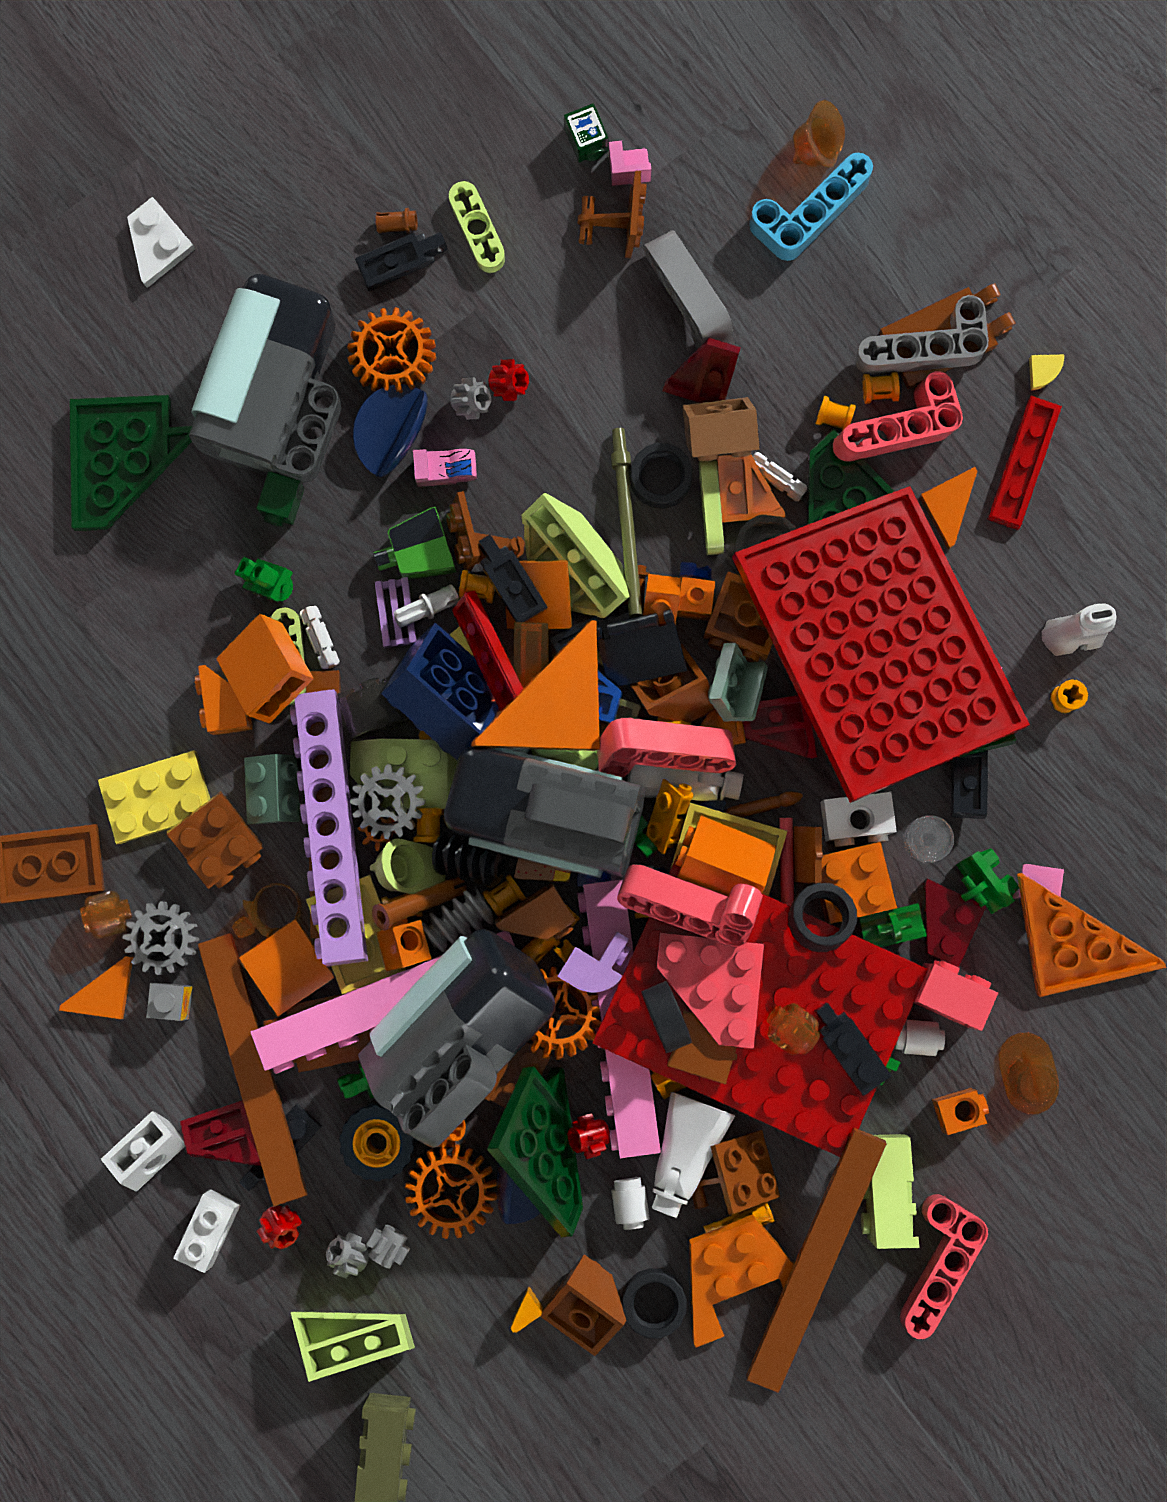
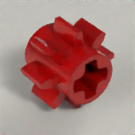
M514 359L501 360L500 365L492 366L488 383L490 389L494 392V397L502 396L503 401H516L517 395H525V390L529 385V375L524 369V365L515 364Z
M590 1113L579 1116L577 1121L572 1122L573 1127L568 1131V1141L575 1153L584 1152L585 1158L589 1159L601 1155V1152L607 1149L605 1145L610 1142V1130L604 1120H594L593 1114Z
M288 1205L284 1207L272 1206L259 1219L262 1227L257 1230V1233L262 1242L268 1243L271 1249L274 1247L283 1249L291 1246L297 1240L300 1233L296 1227L300 1226L302 1222L296 1211L291 1212Z

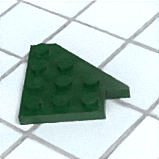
M168 395L70 399L71 524L74 531L108 530L192 442L189 437L192 426L171 427V398Z
M834 429L809 452L807 525L895 492L863 459L845 462L835 455L833 442L839 434Z
M534 1066L522 1069L487 1150L561 1238L572 1237L583 1211V1202L576 1153L572 1150L568 1141V1131L572 1128L564 1069L562 1067L551 1068L546 1080H544Z

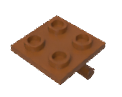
M641 171L634 172L629 194L628 213L594 214L596 198L590 196L588 209V196L582 197L581 214L577 218V224L580 225L578 240L580 244L584 245L585 232H587L586 245L592 244L593 226L627 229L625 258H631L633 248H639L644 227L642 210L643 204H645L647 184L641 183Z
M462 491L457 492L453 503L450 504V513H446V521L450 533L455 532L457 544L454 545L456 561L458 564H463L464 570L471 572L475 564H480V561L485 558L478 544L479 540L488 535L474 532L465 494ZM492 536L499 549L507 546L510 551L514 552L517 559L522 556L525 542L521 537L517 536L516 539L515 537L509 539Z
M758 1130L710 1146L718 1175L701 1178L692 1195L694 1209L707 1207L709 1204L703 1186L720 1183L729 1215L780 1197L763 1131Z

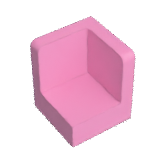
M622 141L609 142L612 186L632 184L635 171H641V183L651 182V163L648 160L647 149L623 151Z
M1031 864L1022 865L1021 873L1061 897L1064 869ZM1020 890L1016 891L1013 898L1021 899Z

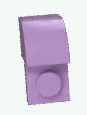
M616 932L599 961L575 947L557 977L585 992L595 993L610 989L623 977L611 968L614 963L621 966L631 950V948L626 946L629 938Z

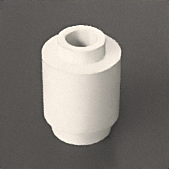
M906 1019L894 1049L902 1050L903 1054L936 1056L938 1050L944 1049L945 1030L939 1029L938 1022Z
M641 1177L615 1180V1189L611 1190L616 1224H623L624 1230L644 1227L643 1221L649 1220L650 1217L645 1185L641 1184Z

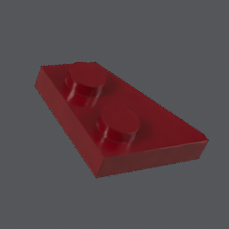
M708 338L666 380L662 392L699 403L726 400L741 347Z
M798 695L760 701L755 719L753 721H742L746 740L808 759L817 758L811 721Z
M925 879L923 883V890H925L924 924L926 925L927 935L925 937V953L959 968L986 906L980 907L972 899L965 902L961 894L930 879Z
M243 1100L180 1121L186 1151L190 1156L255 1166L261 1165Z

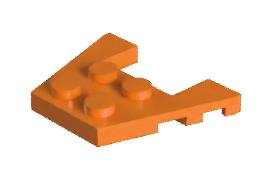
M754 1215L689 1239L692 1339L695 1348L724 1337L713 1304L780 1279L783 1288L786 1284L794 1262L790 1260L780 1245Z

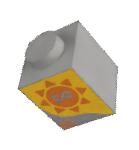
M150 983L146 1018L175 1021L189 1020L192 986Z

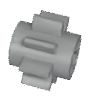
M475 377L462 378V384H455L453 386L454 389L451 392L450 402L457 416L465 415L466 420L479 419L480 413L488 412L487 408L491 403V394L485 386V382H476Z
M385 1225L382 1231L375 1228L366 1243L367 1246L372 1248L368 1256L379 1265L389 1269L394 1262L401 1265L410 1250L408 1246L404 1245L408 1237L390 1225Z
M348 1232L346 1237L338 1235L337 1238L330 1242L326 1251V1258L328 1261L327 1266L334 1268L333 1274L343 1278H347L349 1274L357 1276L366 1267L369 1253L367 1250L368 1246L361 1243L362 1237Z

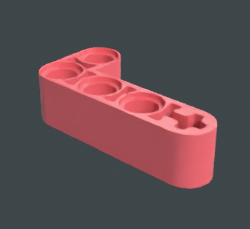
M935 371L919 383L914 390V400L917 409L848 425L834 439L833 451L835 455L842 461L850 462L946 439L960 427L963 420L962 411L951 378L944 372ZM929 386L936 389L938 396L931 393ZM938 416L946 421L947 427L939 422ZM908 423L916 427L917 434L910 431ZM877 430L883 431L886 434L887 441L879 437ZM863 438V440L856 446L855 442H858Z
M620 718L612 721L600 736V749L597 750L599 772L622 778L629 774L635 765L709 773L728 772L736 766L733 738L730 731L642 719Z
M630 865L626 870L617 900L622 906L725 945L740 947L746 943L754 927L763 895L757 888L751 885L737 884L732 888L729 896H725L646 866Z
M939 1194L931 1195L925 1199L922 1205V1215L934 1228L943 1232L944 1236L900 1313L902 1326L916 1339H926L934 1333L988 1237V1228L985 1222L960 1205ZM939 1203L946 1204L947 1215L942 1220H934L932 1210L935 1205ZM974 1221L977 1225L976 1234L971 1238H963V1226L967 1222ZM951 1252H958L960 1255L959 1264L954 1268H947L944 1261L945 1257ZM934 1282L942 1283L943 1291L941 1295L936 1298L928 1297V1287ZM922 1299L933 1308L931 1311L926 1306L924 1308L921 1305L920 1301ZM913 1316H922L925 1321L922 1325L918 1323L914 1325L911 1318Z

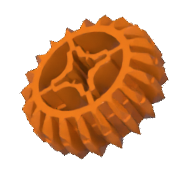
M396 307L393 309L392 315H388L386 309L382 308L380 310L381 317L376 318L373 313L369 312L370 323L367 324L359 320L358 326L362 332L352 331L351 338L355 342L347 345L348 351L353 353L348 357L349 364L355 366L352 369L353 375L355 377L362 376L360 383L363 387L371 384V391L373 393L381 389V387L388 391L390 385H395L396 391L402 393L401 384L408 385L410 390L415 389V380L424 384L426 379L422 372L432 373L433 367L428 362L436 360V354L430 351L436 347L435 340L428 339L432 335L430 328H422L424 323L420 317L412 321L413 315L409 310L402 317L399 308ZM398 330V332L392 336H386L382 334L385 331ZM414 338L418 344V353L412 364L405 353L410 347L409 342ZM372 341L378 349V353L374 357L375 362L369 366L366 362V352ZM385 348L387 350L392 348L393 351L394 348H397L399 357L397 355L391 356V353L388 357ZM397 368L402 371L401 373L393 375L385 374L389 369Z
M551 967L549 977H547L543 969H540L549 988H557L554 996L555 1006L560 999L558 1008L561 1009L560 1013H564V1015H561L554 1027V1018L552 1017L545 1023L546 1035L538 1031L530 1039L534 1042L530 1052L535 1053L540 1046L544 1048L542 1057L546 1059L549 1057L551 1050H555L556 1059L561 1060L564 1054L563 1049L566 1050L570 1057H574L576 1055L575 1045L584 1051L588 1047L585 1038L593 1041L596 1033L591 1028H599L602 1023L599 1019L592 1017L600 1015V1007L592 1006V1001L598 999V994L589 996L588 992L579 990L557 977L558 970L556 967ZM568 992L579 1002L583 1015L579 1014V1010L572 1008L568 1004ZM581 1025L580 1030L576 1034L563 1039H555L560 1026Z
M459 1144L454 1145L452 1154H448L446 1146L444 1148L440 1147V1157L437 1156L433 1149L428 1150L427 1156L430 1162L428 1163L424 1158L419 1157L416 1163L422 1171L411 1169L408 1173L417 1182L411 1181L405 1184V1189L415 1191V1194L405 1198L406 1203L417 1202L418 1205L410 1210V1215L416 1216L420 1212L424 1215L418 1222L419 1227H423L427 1221L433 1223L429 1229V1234L431 1235L436 1233L438 1226L443 1227L442 1238L445 1239L450 1234V1228H454L456 1238H461L463 1235L462 1226L464 1225L470 1234L474 1233L476 1229L473 1220L480 1225H484L486 1218L480 1212L492 1214L494 1207L485 1201L497 1199L495 1192L487 1191V1188L497 1185L496 1179H485V1176L493 1171L492 1167L487 1166L481 1170L478 1166L482 1164L485 1158L480 1155L475 1162L470 1160L469 1158L473 1154V1149L470 1147L464 1156L459 1155L461 1149ZM443 1164L461 1165L472 1174L456 1178L450 1174L448 1169H445ZM434 1169L437 1175L436 1179L439 1184V1190L431 1197L425 1199V1179L428 1173ZM445 1182L449 1183L451 1187L462 1185L460 1191L456 1194L458 1196L457 1200L451 1195H444L439 1198L447 1188L444 1186ZM478 1183L479 1200L476 1207L469 1213L463 1197L464 1192L472 1185ZM442 1204L448 1205L453 1209L454 1213L458 1214L459 1218L442 1217L431 1208Z

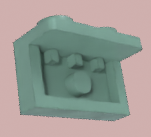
M736 643L723 644L721 655L716 661L714 681L708 690L709 701L723 722L753 721L755 719L768 670L765 662H747Z
M270 754L244 758L247 824L299 822L300 801L296 756Z

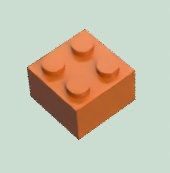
M881 842L823 855L821 883H831L844 889L853 899L857 909V918L897 908ZM820 898L825 922L828 924L841 922L842 915L840 910L832 902Z

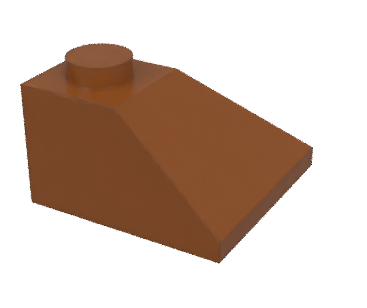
M681 644L687 671L629 685L649 715L690 723L697 718L705 716L707 713L715 710L708 698L710 685L706 676L684 645Z
M551 882L504 912L499 918H495V924L499 930L545 940L554 937L555 940L561 939L573 930L571 924L576 921Z
M583 1255L570 1270L542 1310L541 1315L543 1319L594 1356L599 1353L626 1322L612 1274L586 1255Z

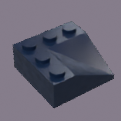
M434 623L410 646L381 693L394 708L404 713L419 730L429 735L445 753L450 754L457 761L461 752L471 746V742L490 724L499 709L476 659L437 623Z

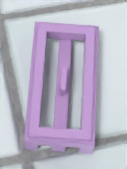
M408 577L401 578L400 580L390 579L385 582H375L384 648L412 645L417 640L415 623L407 625L409 638H403L402 628L398 626L393 615L394 611L399 609L396 588L402 587L405 606L412 603ZM385 589H389L395 640H390L384 597Z

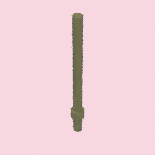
M615 428L612 430L614 452L611 454L612 469L616 471L625 578L629 593L627 598L629 617L636 618L642 616L629 479L631 455L626 448L625 429Z

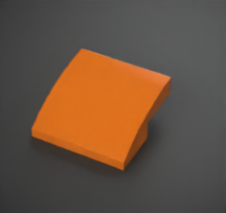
M568 560L519 561L548 608L519 627L506 608L507 628L570 629L572 622Z
M296 918L239 957L277 1016H280L335 978L330 968L322 964V959H317L315 945Z

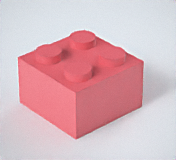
M935 960L933 964L923 963L922 966L927 968L928 971L914 1004L969 1029L982 1031L998 995V992L989 989L992 983L976 975L970 976L966 974L965 977L958 975L960 968L942 960L940 962Z

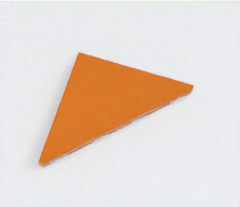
M596 621L588 622L556 654L553 660L471 742L472 747L597 751L600 749Z
M1017 874L1035 989L1039 997L1166 968L1165 962L1156 955L1025 874Z

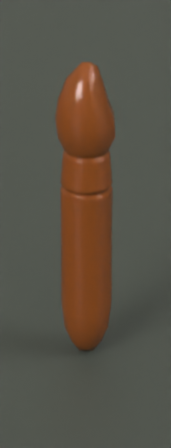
M792 791L783 792L779 796H771L732 806L724 812L739 817H746L781 806H791L803 798V794Z

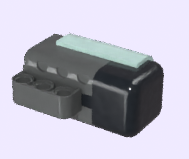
M255 274L249 277L243 288L235 290L191 411L195 420L189 437L201 453L267 476L269 471L300 480L303 483L310 482L316 478L341 412V403L335 388L317 380L336 326L330 303L325 296L264 274ZM322 397L333 399L332 405L328 408L323 409L316 406L318 400ZM318 427L322 429L320 437L314 440L305 437L306 432L310 428ZM300 458L311 460V465L306 470L300 471L295 469L294 466Z
M470 746L465 748L458 758L444 811V821L451 831L469 839L468 844L471 846L599 878L602 872L624 877L629 866L646 792L642 785L626 782L619 776L508 749Z
M482 929L476 930L468 938L460 936L369 1033L371 1041L362 1049L358 1057L374 1098L381 1106L397 1116L404 1133L429 1147L439 1146L492 1091L496 1083L497 1073L551 1018L555 1012V998L536 962L494 932Z

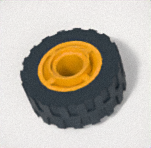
M376 1102L363 1106L354 1112L342 1127L343 1131L339 1138V1142H341L340 1154L344 1157L345 1165L349 1166L352 1169L351 1172L355 1175L362 1176V1179H373L375 1181H382L386 1178L391 1179L398 1173L400 1174L415 1154L416 1142L418 1141L403 1132L397 1116L379 1103L376 1104ZM373 1133H379L385 1137L387 1141L385 1149L379 1150L373 1147L370 1140Z

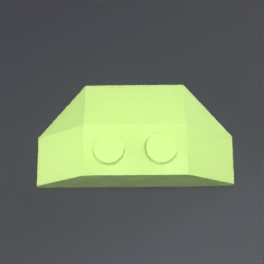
M544 493L521 515L522 524H524V540L528 561L568 560L571 611L606 618L629 597L622 563L580 512Z
M372 739L351 742L350 775L359 785H364L360 779L362 774L365 773L373 777L371 769L375 766L380 769L381 773L384 772L387 764H391L392 772L395 773L400 767H404L403 776L408 778L414 774L416 778L412 782L413 786H423V790L417 794V797L425 799L426 803L422 806H417V808L445 809L457 760L450 754L445 753L434 740ZM390 779L378 781L384 786H396L399 783ZM408 792L403 795V805L407 809L410 808ZM381 794L384 798L381 805L384 808L388 806L395 808L392 805L395 798L392 795L384 797Z

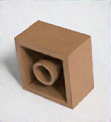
M748 397L682 405L686 445L693 458L698 457L699 461H712L718 459L719 454L731 453L732 457H745L751 455L752 450H760L756 408Z

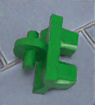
M245 557L241 559L234 575L245 581L242 588L276 602L284 601L292 594L293 582L290 578L293 574L292 571L257 559L256 562Z
M990 848L983 852L977 851L956 864L964 875L961 881L968 889L961 895L962 899L966 902L974 897L979 906L985 905L991 914L1013 903L1015 900L1012 896L1019 889V885L1012 876L1007 874L999 879L992 870L1000 863L993 849Z
M919 903L858 917L863 940L879 947L927 937Z

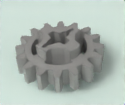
M387 764L384 772L381 773L380 769L375 766L371 769L373 777L364 773L360 776L364 785L353 786V790L359 796L352 798L350 804L358 805L359 809L352 815L353 817L362 816L364 819L360 825L361 829L368 825L373 827L371 836H375L379 831H383L384 838L389 839L392 831L395 830L396 834L401 837L404 835L403 826L412 830L416 826L412 817L420 819L423 815L417 809V806H422L426 803L425 799L417 797V794L423 790V786L414 787L412 782L416 776L413 774L408 778L404 777V767H400L395 773L392 772L391 764ZM390 779L399 783L396 786H384L378 781ZM367 792L372 797V809L368 811L366 806ZM408 792L410 797L409 811L403 805V795ZM381 794L384 797L392 795L395 798L392 802L395 809L392 806L384 808L381 805L384 800ZM380 817H391L397 822L388 824L382 823L378 819Z
M163 901L159 902L158 909L152 903L146 904L147 913L136 910L134 914L138 920L136 922L127 921L126 923L132 929L131 934L123 935V939L131 941V946L124 949L125 953H135L136 955L131 963L137 965L143 962V972H150L155 967L156 975H163L165 967L169 973L177 972L176 963L181 966H187L188 961L185 955H195L196 951L190 945L199 941V937L191 935V931L198 927L197 924L187 923L191 914L184 912L179 915L180 905L173 904L168 910L167 902ZM165 915L172 919L164 925H160L153 918ZM141 931L144 932V943L142 945L140 943ZM182 931L183 939L180 947L178 944V934ZM157 932L167 933L164 937L166 944H156L159 939L156 934ZM158 952H162L170 959L157 961L151 957L155 956Z

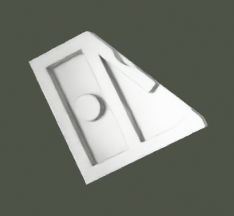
M153 197L127 216L141 281L147 288L195 250L193 244Z

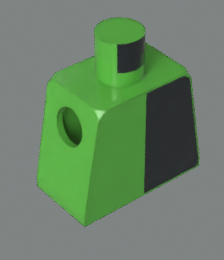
M436 507L429 508L390 528L387 532L392 546L373 552L379 571L398 565L401 576L403 578L408 577L409 580L456 572Z

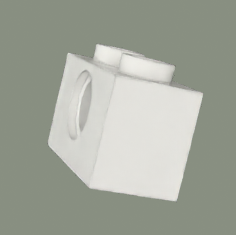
M891 792L870 794L852 803L849 802L847 797L825 799L820 802L825 842L834 841L835 847L855 845L854 838L867 837L868 843L888 841V834L897 832ZM854 811L862 812L866 816L867 824L864 829L860 830L852 826L850 817Z
M152 1111L104 1155L101 1160L120 1184L137 1192L185 1147L184 1138L169 1120Z
M213 1190L204 1193L173 1259L203 1273L208 1271L218 1256L241 1203Z

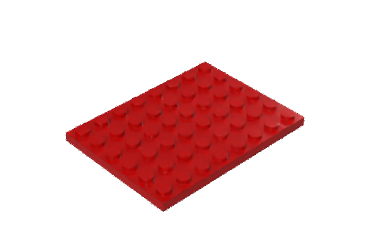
M910 486L740 550L732 556L850 803L1025 729L1030 725Z
M678 855L668 874L676 878L681 868L675 865ZM762 894V901L754 927L746 941L764 944L754 1049L736 1047L737 1059L732 1061L726 1084H722L667 1066L671 1052L666 1053L641 991L667 981L656 968L660 933L694 937L703 936L649 917L592 1044L841 1157L853 1127L859 1129L876 1088L865 1096L859 1092L822 1040L823 1036L819 1029L825 1025L814 1010L826 1002L837 1016L845 1012L853 1020L886 1067L928 969L855 935H851L837 949L828 952L811 951L801 946L792 936L788 926V912L791 906ZM803 912L805 926L812 933L820 937H829L839 931V928ZM669 984L681 1014L683 1015V1011L692 1013ZM788 1010L793 1012L792 1014H789L785 1020H782L785 1012H787ZM787 1018H791L792 1021L787 1022ZM796 1022L797 1029L792 1035H786ZM774 1026L777 1029V1034L773 1032ZM780 1027H784L785 1031H781Z

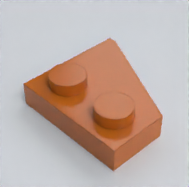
M752 455L745 457L718 456L716 461L722 522L785 517V511L779 505Z

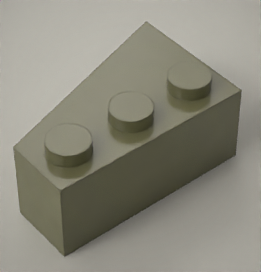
M378 1393L369 1394L362 1408L364 1427L363 1436H360L359 1442L361 1453L357 1468L355 1502H405L408 1479H402L403 1465H410L412 1444L406 1443L407 1430L414 1429L416 1409L410 1408L411 1397Z

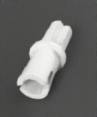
M451 584L428 595L421 594L419 595V600L394 611V619L399 627H404L424 617L432 619L434 614L456 605L459 601V596Z

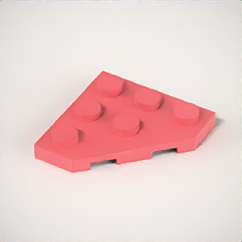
M660 933L656 968L717 1044L754 1049L764 944L746 942L743 946L732 947L704 937Z

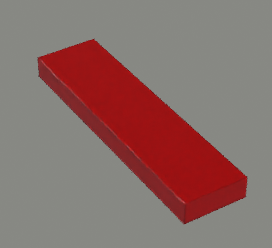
M1034 396L1028 398L987 520L1015 530L1021 528L1062 406Z
M476 591L465 592L452 611L500 711H502L519 695L523 687Z

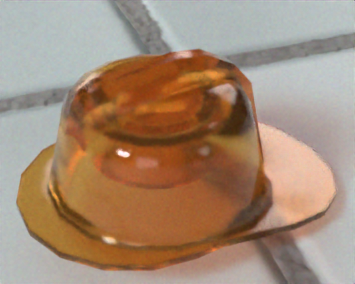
M827 100L818 101L808 119L795 130L793 134L795 148L793 162L795 164L804 163L812 168L821 165L826 168H832L836 164L837 157L845 140V127L842 116L831 102Z
M1017 1033L1010 1036L1002 1044L999 1053V1066L1009 1102L1018 1111L1026 1114H1039L1048 1110L1055 1103L1059 1093V1080L1052 1052L1048 1044L1035 1034Z

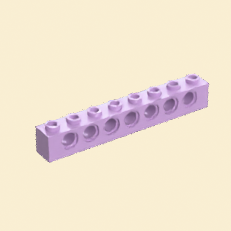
M335 689L298 694L295 698V705L290 706L292 724L298 727L299 738H294L293 744L296 758H301L302 771H297V782L299 790L305 793L306 804L300 805L302 823L308 824L309 837L304 838V849L306 857H311L312 871L307 872L309 890L315 891L316 904L311 905L313 925H318L320 938L314 941L317 959H322V964L327 967L368 961L339 695ZM324 722L325 729L320 735L312 736L309 734V729L313 723ZM320 754L328 755L329 760L324 768H313V760L316 756ZM321 788H332V796L328 801L318 802L316 800V794ZM326 820H334L336 823L334 832L328 836L321 835V824ZM330 853H337L339 855L338 865L331 870L325 869L323 866L324 858ZM332 887H341L343 890L342 899L334 904L328 903V891ZM344 920L347 925L345 934L339 938L332 937L330 933L332 924L335 921Z

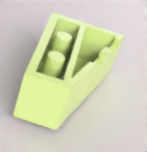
M905 1134L874 1135L884 1139L887 1145L863 1198L866 1199L867 1213L861 1214L862 1234H867V1239L877 1249L919 1248V1238L913 1237V1215H916V1203H912V1182H914L910 1137Z
M291 1312L308 1382L415 1348L406 1314Z

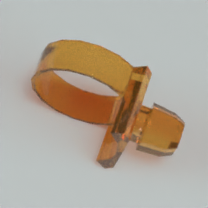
M272 883L264 886L256 894L253 902L243 900V907L249 916L243 915L234 922L232 926L238 938H247L256 933L255 929L257 928L261 935L271 936L274 930L281 928H272L260 920L257 913V902L260 895L267 888L275 885L289 888L295 894L298 902V911L295 916L296 920H298L302 911V902L299 894L292 887L282 883Z

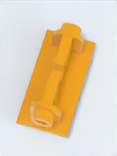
M666 779L662 780L645 834L662 854L666 853L667 848H672L674 844L678 843L684 819L681 816H677L687 814L690 801L693 798L690 785L680 783L675 788Z

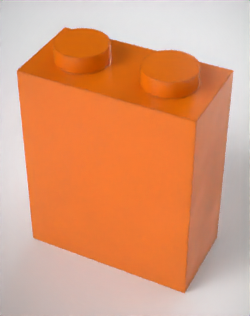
M259 614L216 658L246 715L269 724L314 679L283 623L263 614Z
M700 816L696 828L688 827L682 842L681 850L675 862V865L681 867L677 878L725 896H729L732 888L737 884L751 885L763 893L777 846Z

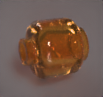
M115 891L90 896L84 902L85 907L80 908L86 934L92 933L97 939L124 932L127 928L126 920L132 918L128 899L121 900L119 894Z
M790 1003L783 1008L777 1006L767 1018V1023L770 1024L767 1033L769 1039L789 1055L808 1053L820 1037L817 1019L796 1003Z

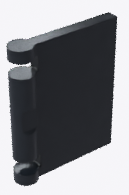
M671 609L663 612L666 624L661 626L657 613L608 624L607 629L610 638L604 639L602 627H597V645L606 677L615 686L619 687L687 671Z

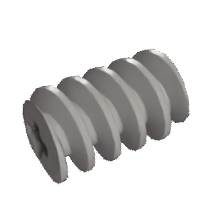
M476 885V896L465 891L463 892L465 903L462 904L454 898L452 899L454 910L451 911L442 905L440 907L441 918L431 912L429 914L431 924L428 926L422 921L425 935L435 949L437 948L445 953L449 949L447 941L454 944L459 938V934L468 938L471 934V926L476 930H482V919L491 925L495 923L493 911Z

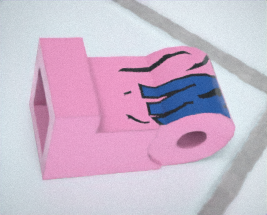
M426 449L413 450L415 480L418 487L456 484L477 479L474 450L454 449L429 452Z

